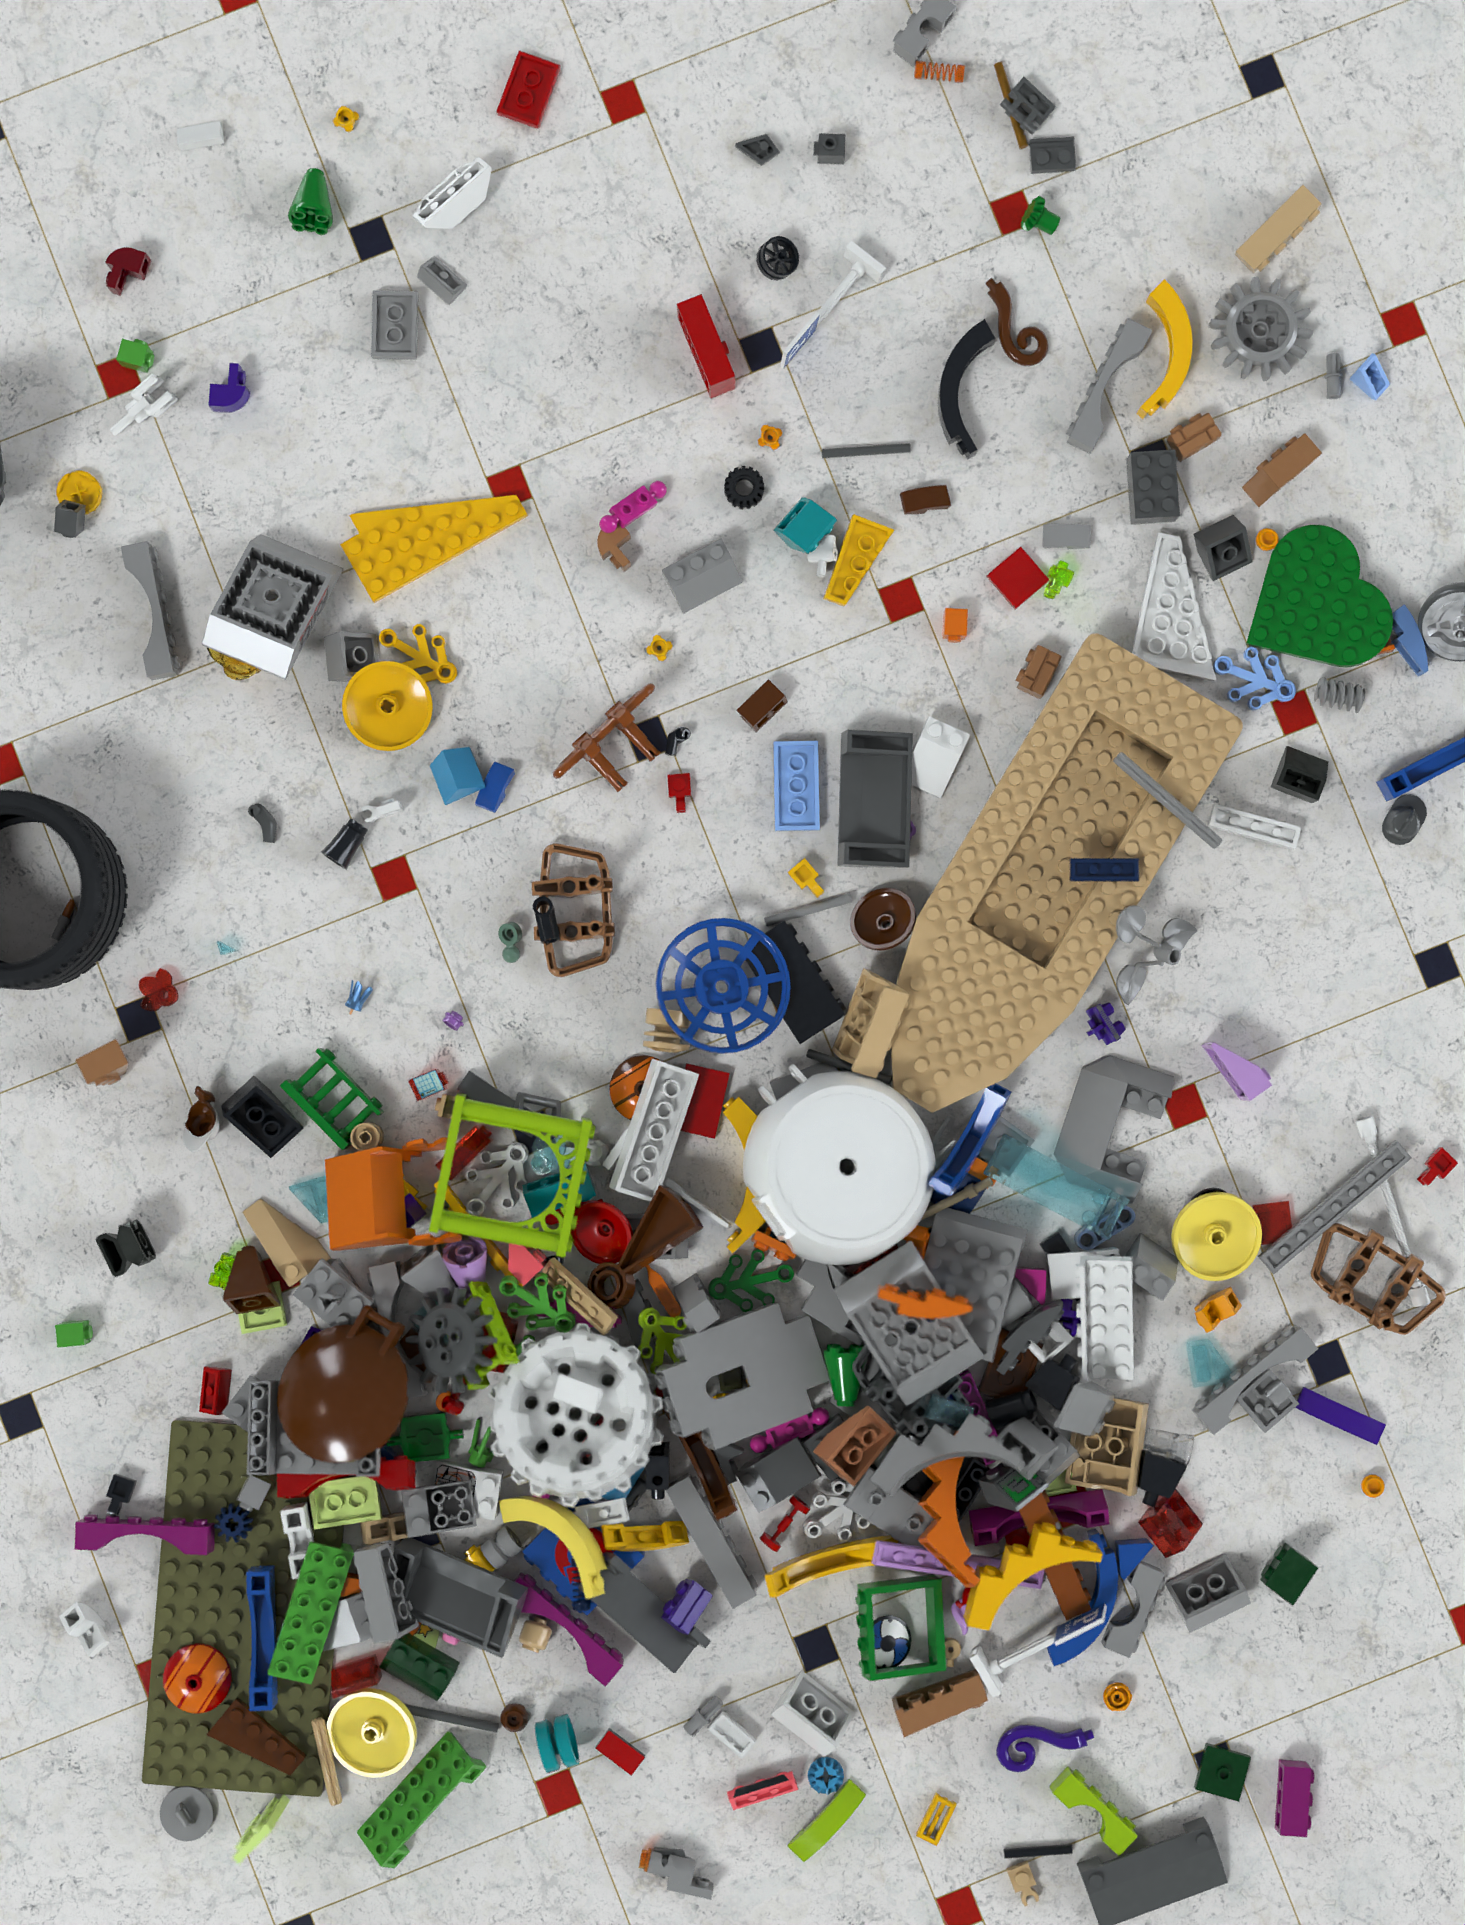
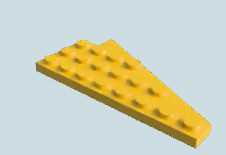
M517 495L355 513L349 516L359 534L340 545L373 603H376L528 515Z

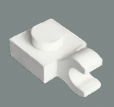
M388 799L381 802L382 806L376 808L370 805L363 806L361 808L363 812L367 810L372 812V816L365 819V822L372 823L378 818L402 812L401 802Z

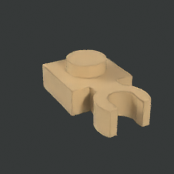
M1027 1860L1006 1868L1015 1893L1022 1891L1020 1897L1025 1907L1028 1906L1026 1901L1028 1895L1034 1896L1035 1901L1038 1902V1894L1035 1889L1031 1888L1037 1884Z

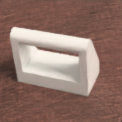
M1043 1305L1035 1307L1030 1313L1042 1307ZM1053 1321L1049 1327L1051 1329L1049 1335L1057 1344L1047 1354L1029 1339L1031 1344L1028 1349L1042 1364L1048 1359H1052L1074 1339L1059 1322Z

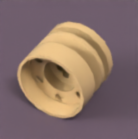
M647 1008L645 1023L654 1025L655 1030L645 1031L644 1035L654 1036V1041H643V1046L662 1052L677 1053L689 1051L690 1045L680 1044V1039L682 1038L668 1025L661 1010ZM667 1010L679 1029L688 1028L692 1023L682 1011Z

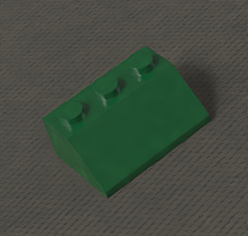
M407 1633L401 1638L394 1640L379 1668L438 1701L455 1675L460 1662L412 1634Z

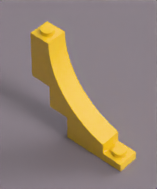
M739 1096L736 1099L731 1097L723 1105L725 1108L723 1114L737 1131L745 1151L747 1138L757 1115ZM746 1187L742 1206L734 1221L742 1231L739 1233L736 1230L727 1239L729 1242L727 1248L732 1253L766 1222L751 1199L754 1198V1195L748 1187Z

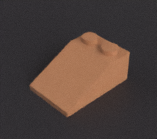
M866 1406L829 1432L813 1452L839 1477L855 1486L897 1432L870 1406Z

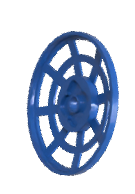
M728 918L701 921L686 928L677 935L661 957L655 984L660 1010L672 1030L692 1046L707 1052L720 1054L747 1050L770 1036L786 1013L791 988L786 961L775 943L765 933L751 924ZM716 927H732L745 931L752 936L744 946L732 941L717 940ZM707 928L708 942L695 947L686 956L676 948L690 934ZM759 941L766 946L774 957L779 972L766 975L761 962L751 952ZM718 947L730 948L738 951L739 954L733 962L720 960ZM709 949L711 962L703 968L692 961L697 954ZM671 955L680 963L675 976V990L662 992L663 971ZM746 958L755 966L759 976L747 978L741 968ZM687 968L696 975L694 987L682 989V977L684 970ZM718 981L726 983L727 991L725 993H720L716 990V983ZM781 981V1001L775 1017L763 1011L768 996V984ZM761 985L760 998L757 1006L746 1000L749 987ZM696 996L702 1006L696 1017L687 1008L683 998ZM677 999L681 1011L692 1022L685 1033L679 1029L670 1017L664 1001ZM741 1007L751 1014L746 1020L733 1026L731 1012ZM709 1012L721 1014L724 1027H714L703 1023ZM757 1018L769 1025L756 1038L738 1045L735 1032L748 1027ZM699 1028L710 1033L726 1034L729 1047L709 1046L692 1038Z

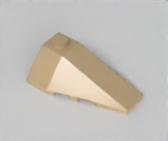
M259 1199L242 1212L289 1287L305 1278L320 1259L323 1258L326 1262L331 1259L318 1239L309 1235L300 1226L287 1219L263 1199Z

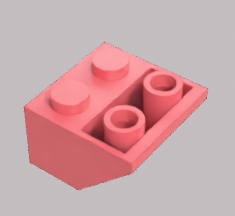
M509 1243L508 1270L524 1286L546 1266L545 1259L547 1257L540 1249L535 1250L531 1247Z

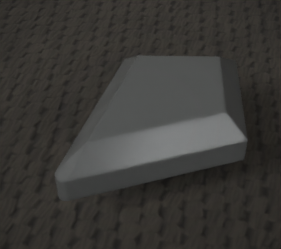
M767 134L735 144L738 150L761 166L779 154V150Z

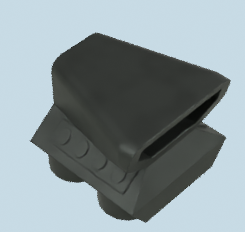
M137 1219L119 1225L118 1234L103 1233L96 1238L101 1253L114 1277H119L126 1273L132 1263L141 1266L150 1263L156 1258V1252L142 1224Z

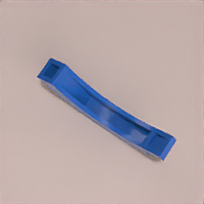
M996 1083L986 1087L961 1137L928 1184L934 1187L935 1191L940 1194H947L948 1196L953 1195L986 1143L1012 1093L1011 1091Z
M1096 1529L1088 1530V1537L1090 1541L1098 1545L1103 1555L1101 1563L1095 1562L1096 1582L1089 1605L1092 1610L1105 1603L1107 1606L1105 1621L1057 1646L1055 1643L1048 1646L1047 1650L1053 1666L1065 1663L1086 1650L1103 1631L1115 1605L1118 1590V1569L1115 1553L1111 1548L1104 1549L1107 1547L1104 1535H1099Z

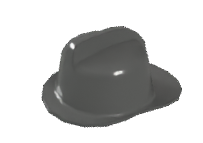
M1408 794L1399 797L1384 818L1382 832L1390 843L1404 845L1411 842L1419 832L1427 816V810L1424 802L1418 796Z

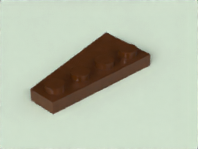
M238 1697L206 1734L290 1776L307 1756L255 1711H249V1706Z

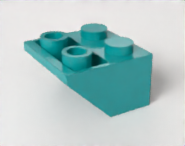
M802 497L773 531L791 549L809 554L818 547L819 541L823 536L833 530V525L837 522V519L813 500Z

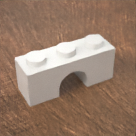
M307 1502L287 1505L280 1511L284 1534H288L290 1542V1555L288 1558L292 1579L298 1578L309 1542H314Z

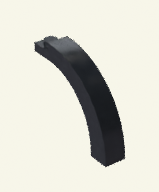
M985 319L971 328L952 350L944 367L938 390V413L943 433L949 445L955 441L958 442L956 443L958 451L961 455L965 454L967 459L975 456L978 449L963 424L958 405V391L960 380L969 364L995 342L996 338Z

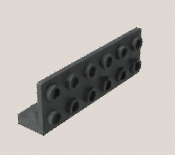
M605 1551L603 1556L607 1569L600 1571L604 1581L605 1594L589 1599L672 1673H676L695 1647L699 1645L706 1649L711 1640L695 1626L686 1635L680 1633L663 1620L661 1616L664 1613L663 1607L665 1603L630 1572L631 1568L617 1555ZM581 1582L578 1586V1589L584 1593Z

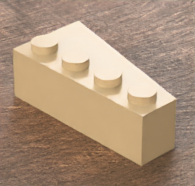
M1302 185L1236 250L1235 255L1253 274L1257 270L1261 272L1270 263L1268 260L1274 254H1280L1287 246L1285 243L1290 238L1295 239L1303 231V226L1308 221L1312 222L1320 214L1319 209L1322 203Z

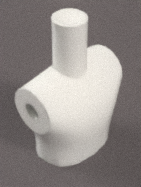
M834 535L823 536L819 541L818 547L807 554L810 563H818V577L826 576L827 562L837 561L838 559L836 537Z

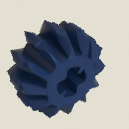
M230 1503L228 1508L224 1506L220 1509L221 1514H217L215 1517L219 1522L214 1525V1528H221L218 1536L221 1537L225 1534L226 1542H229L233 1537L234 1542L237 1543L240 1541V1537L246 1539L248 1537L247 1532L253 1530V1526L249 1523L254 1521V1517H247L250 1511H242L243 1508L239 1505L236 1508L234 1503ZM232 1519L234 1520V1522H238V1525L236 1527L235 1524L230 1523Z

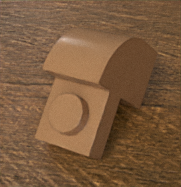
M618 523L616 530L612 533H605L602 530L599 532L597 545L603 561L611 555L609 560L616 569L621 568L625 572L631 567V564L619 548L629 541L631 536L628 530L622 528Z

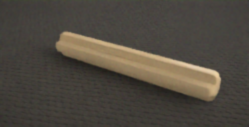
M323 1717L313 1719L311 1723L329 1803L331 1806H335L342 1802L325 1721Z

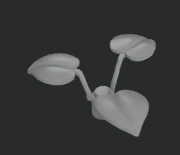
M1132 905L1125 907L1121 911L1116 921L1118 938L1125 943H1131L1135 936L1155 946L1153 953L1157 961L1138 962L1135 964V967L1129 964L1120 971L1116 980V986L1125 1004L1129 1005L1144 984L1146 970L1141 966H1163L1164 962L1175 965L1179 962L1181 950L1192 935L1197 932V929L1192 924L1179 918L1169 920L1162 929L1164 939L1159 944L1139 932L1143 929L1146 922V914L1141 907Z

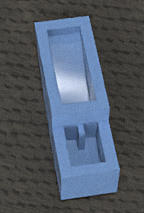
M1404 604L1392 613V630L1398 637L1391 641V643L1419 677L1428 671L1425 644L1418 625Z

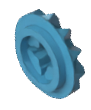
M821 1757L810 1765L808 1781L811 1788L816 1790L818 1794L829 1795L834 1791L837 1792L838 1788L843 1784V1768L835 1759ZM825 1767L828 1774L832 1775V1777H829L828 1784L824 1782L823 1778H820Z

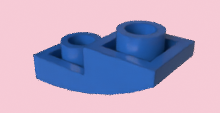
M494 761L484 780L486 787L479 791L475 805L495 813L506 796L504 791L515 775L514 769Z

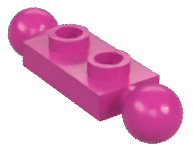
M655 481L650 485L649 491L643 485L612 506L609 510L611 515L603 516L599 522L601 530L605 533H612L616 530L617 523L622 528L628 526L656 506L658 503L656 499H661L666 495V485L661 481Z
M818 1407L813 1410L812 1415L809 1417L806 1414L765 1430L766 1436L755 1435L752 1437L750 1448L755 1453H762L769 1444L774 1449L797 1436L803 1438L815 1432L812 1425H825L829 1421V1412L823 1407Z

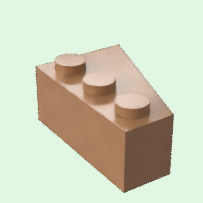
M1306 433L1298 439L1296 436L1290 439L1285 444L1287 447L1285 450L1279 448L1270 456L1272 458L1270 462L1267 459L1256 467L1258 472L1242 487L1258 507L1263 505L1273 494H1276L1284 485L1295 478L1322 454Z
M117 1039L75 1059L86 1083L96 1084V1086L101 1084L102 1086L112 1085L120 1081V1076L126 1073L128 1061Z

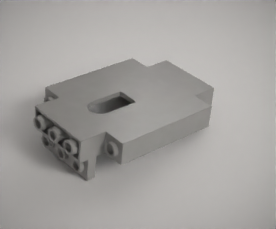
M769 1303L712 1324L699 1333L693 1331L674 1338L675 1345H673V1350L680 1361L673 1364H662L657 1366V1370H655L657 1374L655 1381L658 1388L662 1389L664 1396L662 1403L665 1410L669 1411L671 1418L669 1424L672 1432L678 1437H686L702 1430L701 1437L704 1445L708 1446V1449L714 1450L813 1412L807 1389L830 1381L810 1316H799L784 1322L779 1303ZM743 1365L749 1387L718 1399H713L707 1394L706 1383L709 1378Z

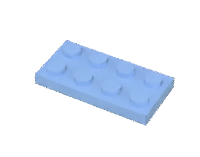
M773 741L775 831H819L818 741Z

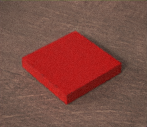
M1019 547L986 576L1015 610L1049 582L1048 577L1022 547Z

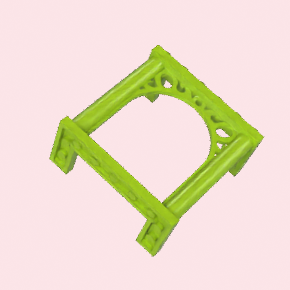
M457 1093L429 1232L438 1233L439 1230L552 1251L556 1252V1256L565 1257L566 1252H571L573 1237L570 1231L576 1228L578 1216H574L575 1207H580L582 1194L578 1193L579 1185H584L587 1171L582 1170L584 1162H589L591 1149L587 1148L589 1139L593 1140L596 1126L592 1124L590 1118L581 1117V1121L469 1100L466 1099L467 1094ZM461 1119L525 1131L536 1135L549 1145L559 1164L560 1183L555 1198L542 1213L529 1220L507 1222L444 1210V1201ZM551 1135L558 1138V1135L563 1136L556 1143L551 1142ZM566 1141L573 1142L575 1147L571 1153L567 1155L559 1153L561 1144ZM575 1156V1159L569 1163L571 1167L565 1168L564 1161ZM563 1183L568 1184L567 1189L562 1188ZM558 1203H562L564 1206L561 1207L563 1217L555 1210ZM553 1214L557 1217L559 1221L557 1229H551L546 1225V1215ZM540 1222L544 1231H539V1227L533 1228L534 1223Z

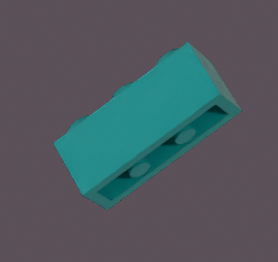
M585 1163L582 1170L587 1171L584 1185L580 1184L578 1193L582 1194L581 1202L589 1201L592 1197L596 1196L595 1186ZM560 1172L522 1185L523 1195L532 1218L542 1213L555 1198L560 1183ZM563 1183L562 1188L567 1189L568 1184ZM556 1204L555 1210L564 1207L563 1204Z

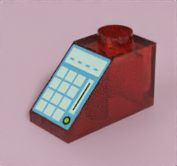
M434 1069L408 1080L417 1101H423L447 1090L446 1084L449 1083L444 1071L440 1072L439 1069Z

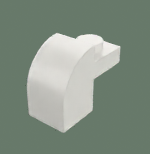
M75 1602L59 1616L67 1634L79 1638L88 1656L94 1657L110 1643L103 1629L106 1627L105 1623L89 1606Z

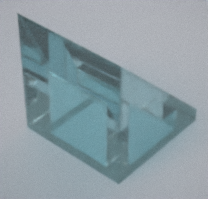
M217 941L220 955L238 951L221 941Z

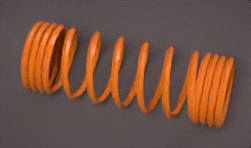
M916 61L915 79H922L924 67L926 80L930 67L931 80H933L936 68L938 81L942 68L944 82L948 68L949 82L951 81L954 69L955 83H963L964 65L958 64L956 71V65L954 64L950 74V64L948 63L944 74L943 63H941L938 73V63L936 62L932 73L931 62H929L926 72V62Z

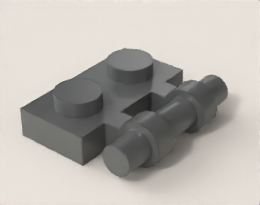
M1024 76L1008 94L1014 102L1011 103L1005 98L1000 103V106L1006 110L1005 113L1009 117L1012 116L1021 124L1019 127L1023 130L1026 129L1031 135L1038 129L1032 121L1035 120L1041 125L1056 108ZM1020 106L1024 111H1026L1029 114L1028 117L1022 114L1017 108Z

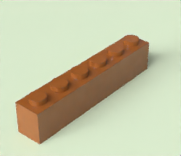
M1045 1490L1019 1510L1030 1537L1034 1523L1042 1525L1045 1522L1056 1527L1055 1523L1059 1522L1054 1510H1049L1047 1506L1050 1500ZM1059 1529L1058 1532L1062 1537L1064 1533L1062 1529ZM1065 1562L1044 1569L1066 1621L1091 1610L1088 1601L1092 1600L1086 1587L1082 1588L1080 1582L1083 1581V1577L1078 1568L1074 1569L1072 1562Z

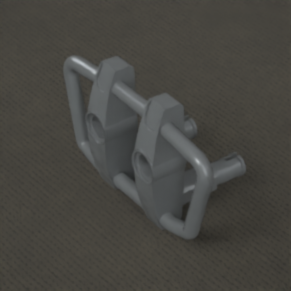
M866 1343L853 1362V1371L860 1385L864 1388L862 1391L871 1401L878 1403L894 1421L892 1424L902 1435H907V1437L911 1435L920 1441L921 1444L926 1439L924 1435L928 1430L924 1419L933 1411L939 1409L951 1393L963 1409L964 1416L947 1425V1427L956 1432L969 1414L973 1415L971 1405L958 1388L963 1381L959 1374L912 1402L899 1414L889 1403L896 1399L897 1393L882 1368L870 1381L862 1369L863 1363L871 1352ZM929 1394H934V1401L931 1404H925V1397Z

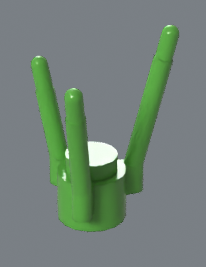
M477 1419L472 1444L468 1452L471 1454L468 1461L477 1467L484 1468L486 1463L491 1462L494 1457L493 1451L491 1450L489 1453L490 1449L486 1447L491 1429L489 1426L482 1443L477 1444L481 1420Z

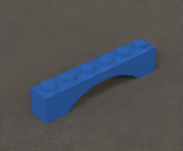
M1465 737L1377 781L1376 783L1386 802L1464 763Z
M275 1565L252 1566L246 1572L247 1598L252 1634L249 1711L273 1710L278 1703L277 1677L268 1675V1669L276 1647Z

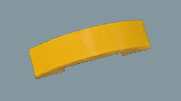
M666 1521L661 1525L624 1527V1524L601 1526L605 1549L648 1551L689 1543L687 1528L683 1521Z

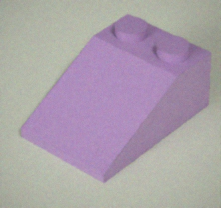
M1204 1043L1201 1045L1240 1100L1251 1101L1272 1086L1269 1081L1271 1077L1264 1068L1260 1069L1259 1066L1216 1043Z

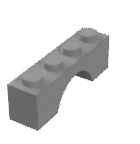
M1140 1561L1128 1575L1127 1580L1136 1592V1605L1132 1613L1126 1618L1118 1621H1109L1101 1640L1104 1648L1128 1658L1137 1651L1139 1640L1137 1639L1140 1632H1144L1148 1623L1146 1618L1149 1610L1152 1611L1154 1609L1156 1593L1158 1589H1162L1165 1582L1164 1572L1160 1568Z

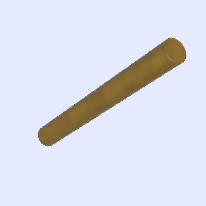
M997 62L994 64L1003 97L1013 103L1014 100L1008 96L1011 89L1003 63ZM1010 116L1019 149L1026 148L1028 144L1023 129L1019 127L1021 124Z

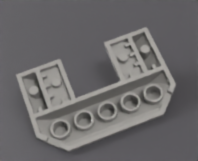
M1111 1055L1081 1069L1054 1151V1156L1067 1182L1132 1204L1143 1185L1140 1181L1147 1162L1108 1149L1107 1147L1121 1106L1161 1119L1167 1099L1172 1097L1174 1076Z

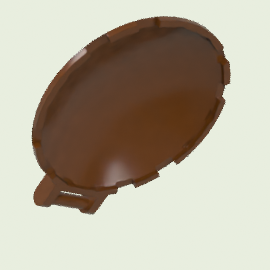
M365 1305L354 1324L326 1328L308 1338L298 1347L282 1373L278 1388L277 1405L282 1427L288 1438L300 1451L322 1462L349 1463L365 1458L367 1454L381 1448L391 1438L404 1416L408 1403V1372L405 1363H403L398 1353V1349L395 1347L405 1330V1325L399 1322L395 1323L375 1312L373 1307ZM369 1320L390 1330L388 1336L386 1337L367 1326Z

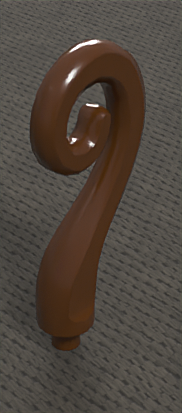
M990 278L985 284L990 289L987 294L998 308L999 339L1004 352L1012 361L1019 365L1033 366L1039 364L1048 351V342L1045 334L1036 327L1024 328L1017 335L1018 346L1022 350L1026 349L1028 345L1026 339L1034 337L1038 342V347L1032 354L1021 353L1015 347L1011 339L1012 303L1009 292L1002 282L996 283L993 278Z

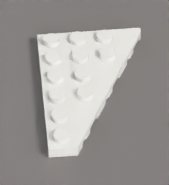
M1158 532L1131 653L1159 670L1214 682L1216 674L1214 673L1211 661V653L1208 650L1204 626L1201 623L1198 603L1195 600L1192 580L1189 577L1186 557L1183 554L1181 538Z

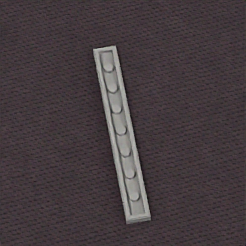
M1395 1140L1258 1255V1257L1271 1273L1275 1274L1412 1157Z

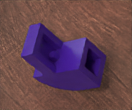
M229 363L228 385L210 384L208 406L213 412H235L247 403L250 391L246 386H242L246 382V373L238 363Z

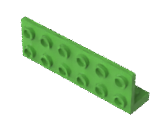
M309 1542L270 1662L268 1675L312 1684L354 1555L351 1544L342 1543L341 1547L337 1548Z
M447 1732L358 1829L357 1834L381 1867L396 1868L410 1852L404 1843L460 1782L472 1784L487 1766L482 1760L471 1758L452 1732Z

